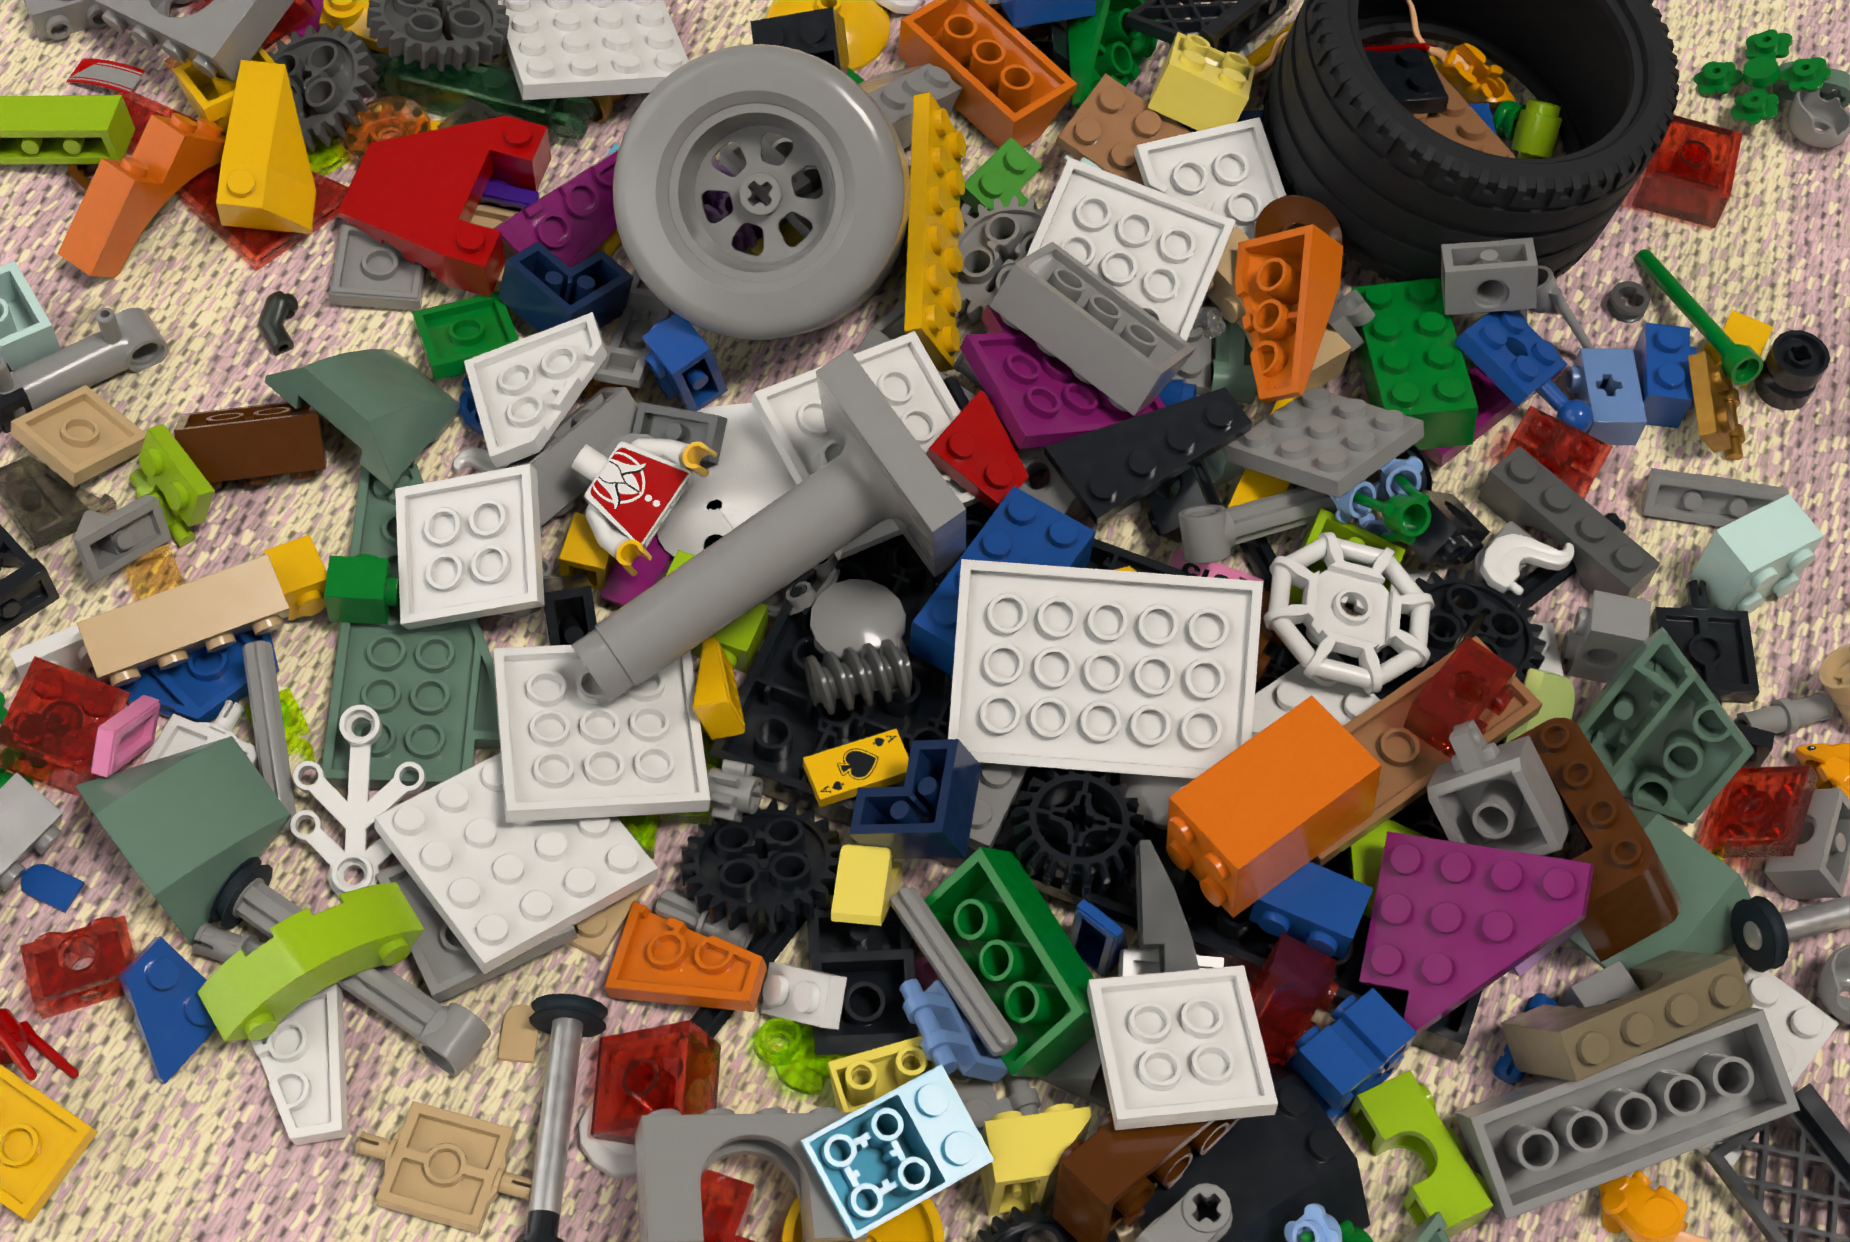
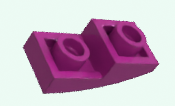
M657 534L646 548L652 556V560L649 561L645 556H639L632 562L631 566L638 572L636 576H631L616 560L600 594V598L604 602L622 607L666 576L674 557L663 548Z

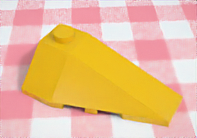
M240 60L222 155L216 200L221 225L312 234L317 193L286 65Z

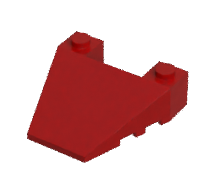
M505 115L372 142L369 144L337 211L338 217L379 243L383 244L386 242L401 251L403 258L414 265L420 263L436 274V279L447 286L491 297L506 262L502 234L499 230L470 223L489 180H502L513 187L537 192L551 161L548 127Z

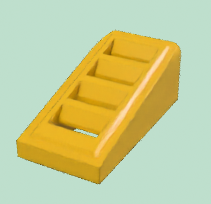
M714 635L702 643L692 705L693 711L712 740L741 735L745 732V722L733 667Z

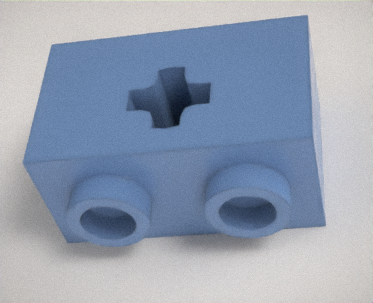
M1580 348L1573 366L1567 368L1565 384L1568 393H1574L1575 399L1586 402L1593 411L1591 427L1587 432L1581 434L1583 445H1636L1647 424L1633 349Z

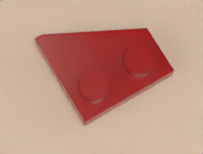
M982 390L973 397L926 452V455L935 466L993 512H995L1013 486L1020 489L1029 477L992 404Z

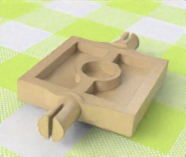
M412 1101L404 1125L394 1135L392 1140L362 1131L359 1136L360 1140L357 1141L356 1154L385 1160V1175L376 1196L377 1205L380 1207L480 1234L490 1205L496 1200L499 1193L530 1201L532 1179L507 1172L506 1160L515 1138L514 1128Z

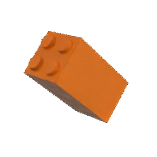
M1311 695L1169 797L1166 851L1172 862L1183 871L1188 869L1199 881L1204 896L1211 904L1216 907L1222 905L1234 918L1373 815L1382 765Z

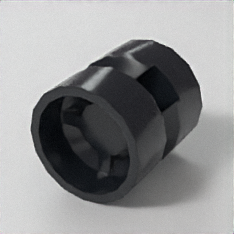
M1789 330L1781 333L1774 340L1766 359L1763 361L1762 371L1755 378L1754 384L1757 394L1765 403L1780 410H1796L1803 407L1809 401L1817 383L1821 380L1829 365L1830 355L1828 348L1821 339L1802 330Z

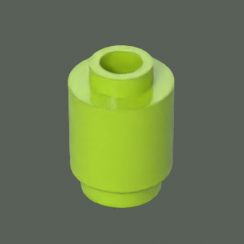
M1534 99L1527 100L1526 108H1521L1510 147L1518 151V159L1552 158L1563 119L1559 117L1561 106Z

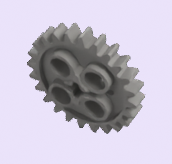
M1017 196L1012 197L1010 205L1007 207H1003L999 198H995L994 210L988 211L983 205L979 204L977 206L980 216L974 219L970 215H963L966 227L963 233L959 234L958 246L962 255L963 269L958 273L957 287L961 294L962 306L958 313L961 314L967 311L970 323L974 324L982 317L987 305H990L1013 265L1026 257L1049 203L1045 204L1038 211L1035 198L1032 197L1024 207L1019 205ZM1004 235H1011L1009 238L999 240ZM980 268H987L981 273H974Z

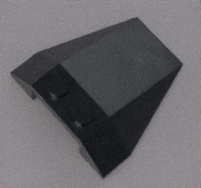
M1268 1058L1267 1061L1278 1101L1275 1115L1241 1118L1203 1156L1194 1150L1192 1152V1161L1182 1174L1183 1176L1169 1190L1160 1183L1155 1188L1150 1200L1143 1207L1145 1213L1137 1220L1139 1226L1144 1231L1155 1219L1174 1206L1191 1188L1198 1184L1209 1183L1217 1185L1226 1192L1230 1199L1233 1215L1231 1228L1218 1242H1288L1284 1235L1286 1224L1289 1221H1297L1304 1215L1305 1207L1313 1203L1322 1205L1326 1213L1333 1216L1338 1224L1345 1220H1350L1353 1226L1363 1230L1371 1224L1356 1156L1298 1071ZM1203 1203L1198 1204L1199 1218L1197 1221L1200 1222L1206 1217L1213 1223L1219 1219L1216 1209L1218 1204L1215 1203L1211 1207H1207Z

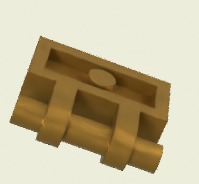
M1706 351L1689 355L1688 361L1699 437L1713 453L1724 450L1725 460H1740L1743 458L1742 443L1746 439L1743 425L1738 424L1736 408L1740 405L1739 392L1736 388H1733V383L1725 374L1722 364L1717 365Z

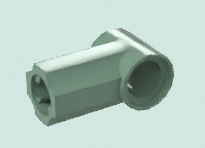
M1227 320L1217 321L1214 330V355L1211 362L1212 387L1210 392L1226 387L1236 402L1253 404L1257 391L1250 359V353L1253 349L1246 338L1244 330L1236 322L1230 323Z

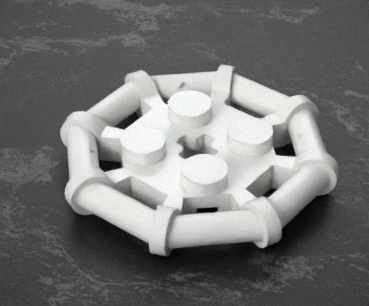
M1333 532L1321 533L1316 541L1286 557L1278 556L1270 565L1272 584L1269 608L1263 619L1266 628L1275 631L1305 669L1304 675L1310 679L1315 675L1362 687L1369 694L1380 692L1383 685L1412 668L1425 666L1430 658V651L1427 648L1430 611L1434 608L1435 604L1432 596L1424 593L1393 556L1394 550L1389 547L1383 550L1336 538ZM1344 559H1345V560H1349V561H1353V562H1356V563H1360V564L1372 566V567L1370 568V567H1366V566L1354 564V563H1351V562L1344 561ZM1319 560L1324 561L1327 566L1326 571L1322 573L1318 571L1314 574L1306 568ZM1382 574H1384L1386 578L1391 582V584L1396 588V590L1400 593V596L1395 592V590H1393L1391 594L1387 591V589L1383 586V583L1386 579L1382 576ZM1291 584L1303 590L1302 604L1289 605ZM1346 602L1354 604V611L1361 613L1362 616H1350L1342 608ZM1401 614L1410 616L1409 633L1399 629ZM1304 623L1308 639L1312 643L1319 645L1316 651L1296 628V624ZM1389 645L1399 653L1382 664L1379 663L1377 654L1382 648ZM1331 651L1358 658L1359 666L1331 660L1327 657Z

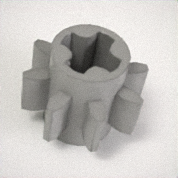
M724 759L722 769L713 767L709 770L707 777L710 805L714 806L711 814L712 817L742 822L743 813L754 814L757 811L762 799L763 781L759 777L752 776L754 765Z

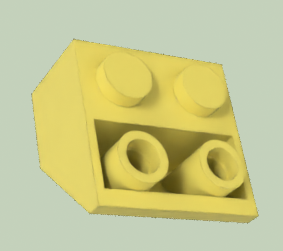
M1177 32L1152 90L1148 108L1198 131L1236 123L1249 99L1255 67L1250 65L1249 61L1238 53H1224L1210 47V43L1201 36L1195 34H1188L1186 36Z
M918 1036L829 1061L828 1070L836 1108L840 1110V1113L854 1112L935 1068L934 1061L927 1060L920 1045L923 1037Z
M1062 1103L1046 1108L1043 1113L1023 1116L1020 1111H1006L994 1115L989 1121H984L981 1137L994 1159L993 1162L979 1169L988 1217L1010 1214L1011 1208L1015 1206L1021 1212L1031 1211L1034 1202H1037L1040 1208L1057 1186L1060 1167L1058 1161L1062 1153L1077 1140H1081L1084 1143L1092 1117L1090 1106L1075 1108L1073 1104Z

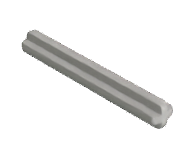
M260 640L245 644L242 651L260 774L291 815V818L279 832V834L291 832L290 822L296 814L273 648L270 642Z
M902 887L891 897V907L990 1054L1001 1057L1008 1054L1017 1045V1036L917 889L914 887Z

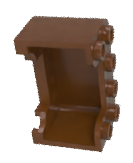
M1565 717L1553 718L1513 740L1530 736L1572 821L1571 826L1577 824L1591 847L1590 850L1572 859L1574 861L1591 863L1594 866L1586 918L1579 922L1578 926L1599 961L1603 962L1670 925L1680 913L1681 900L1652 842L1581 728L1573 720Z

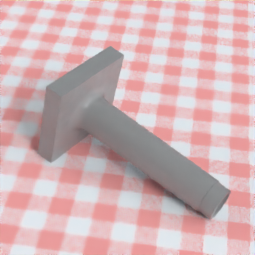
M849 349L816 371L825 427L843 452L827 465L594 626V630L571 645L610 702L634 685L637 687L884 520L892 519L934 577L957 563L965 552L966 508Z

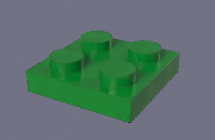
M499 291L492 293L491 297L481 295L412 312L414 325L434 380L456 377L467 373L464 364L465 360L519 340L505 303L498 298Z

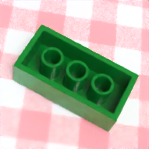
M1440 278L1352 287L1351 291L1356 289L1375 313L1374 318L1370 322L1354 327L1365 342L1355 349L1369 404L1387 410H1398L1406 416L1423 420L1424 437L1414 444L1419 450L1472 445L1478 405L1462 351L1454 343L1457 335L1451 315H1445Z
M979 847L934 889L924 901L1017 1036V1045L1008 1054L1000 1056L1011 1076L1046 1077L1095 1034L1087 995L1089 979H1094L1026 870L1015 857L1014 852Z

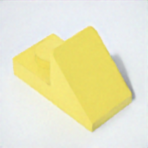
M852 844L842 846L831 908V921L882 925L891 906L890 899L897 893L902 882V862L892 861V853L889 848Z

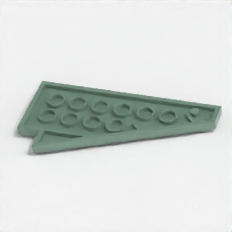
M417 464L414 466L410 465L403 472L395 488L424 483ZM361 465L349 556L355 557L359 554H371L379 558H388L392 577H399L395 488L390 490ZM399 598L398 606H390L388 624L341 622L322 760V769L325 772L326 780L333 787L348 788L350 744L341 734L339 722L342 714L354 705L371 707L382 722V734L378 741L371 745L369 789H382L394 778L395 771L399 765L404 762H415L422 767L426 774V784L422 790H428L475 766L477 748L500 749L493 659L477 618L408 630L400 624ZM366 721L359 722L354 727V734L359 737L366 736L371 730V724ZM414 770L405 772L401 779L402 784L406 786L416 784L419 780V773Z

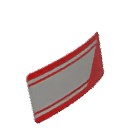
M84 58L65 83L90 84L130 94L145 71L114 61Z

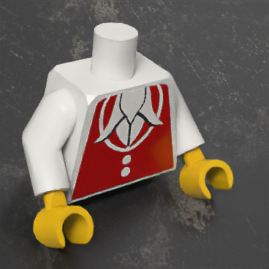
M638 438L630 444L621 441L609 458L586 444L575 458L571 468L592 481L584 494L585 502L588 504L585 517L597 544L617 559L631 576L638 574L631 566L634 559L639 556H645L649 561L652 560V556L646 548L692 482V472L686 468L691 469L701 477L709 475V471L699 465L700 461L707 455L717 457V453L704 443L696 441L687 444L672 439Z

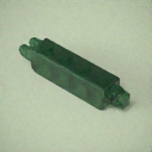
M372 53L370 55L377 63L373 71L379 77L378 81L372 83V85L378 86L379 89L387 92L389 104L394 107V101L405 103L404 111L414 113L417 107L424 112L423 115L458 124L506 115L547 126L550 144L553 143L555 136L567 139L572 138L579 141V139H583L588 130L584 120H591L597 108L593 101L585 97L523 100L514 72L487 64L478 63V67L474 68L465 62L462 63V71L456 70L452 64H446L444 71H439L437 65L432 63L427 68L421 69L420 61L418 60L404 64V55L402 54L395 57L380 53Z

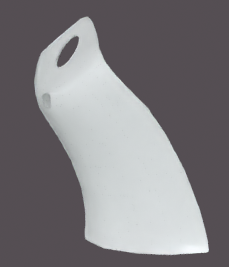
M752 403L712 406L696 411L727 418V424L718 464L700 461L699 465L709 471L707 477H701L691 469L686 468L692 472L693 480L657 532L658 539L663 548L673 557H675L678 550L696 556L704 550L705 540L713 534L726 535L796 486L794 479ZM717 499L722 502V508L707 509V504L710 501Z

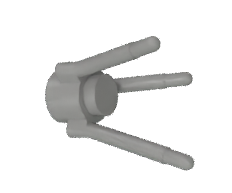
M1538 266L1537 308L1533 310L1537 313H1545L1555 308L1560 315H1563L1582 348H1594L1566 303L1562 290L1558 288L1552 270L1546 266ZM1527 309L1518 310L1527 321Z

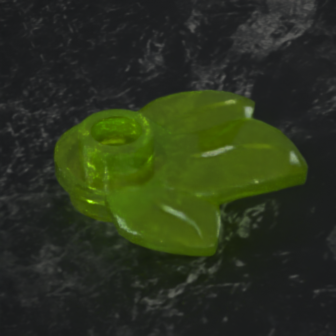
M780 1017L766 1021L754 1036L753 1049L756 1056L765 1064L775 1067L778 1079L784 1085L801 1094H821L824 1085L823 1078H830L828 1062L847 1057H815L813 1025ZM776 1043H780V1044H783L784 1046H778V1045H775V1044H776Z

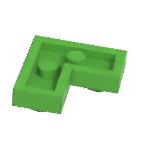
M1010 137L965 181V193L960 195V198L971 206L978 215L977 205H983L988 211L994 210L995 198H999L1003 207H1007L1010 205L1012 197L1017 196L1019 205L1024 207L1029 199L1020 190L1038 173L1042 165ZM1004 235L1002 237L1006 239L1009 238L1011 235Z

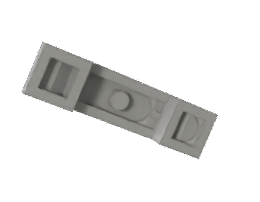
M634 269L626 309L623 310L610 346L605 345L608 356L594 374L593 380L640 388L652 371L644 359L649 354V351L642 336L648 333L656 322L669 318L671 310L653 295Z

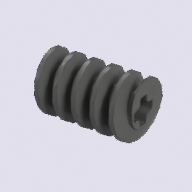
M899 638L898 648L890 639L882 640L879 646V654L871 643H866L861 647L860 658L853 648L847 647L843 649L841 662L834 652H826L823 656L822 667L813 655L805 658L806 679L812 703L815 708L817 703H822L829 715L835 713L836 699L840 698L848 711L853 710L855 695L858 694L861 695L867 707L873 705L874 691L877 690L880 691L886 703L892 701L893 687L895 686L899 687L905 698L911 697L912 671L908 653L901 638Z

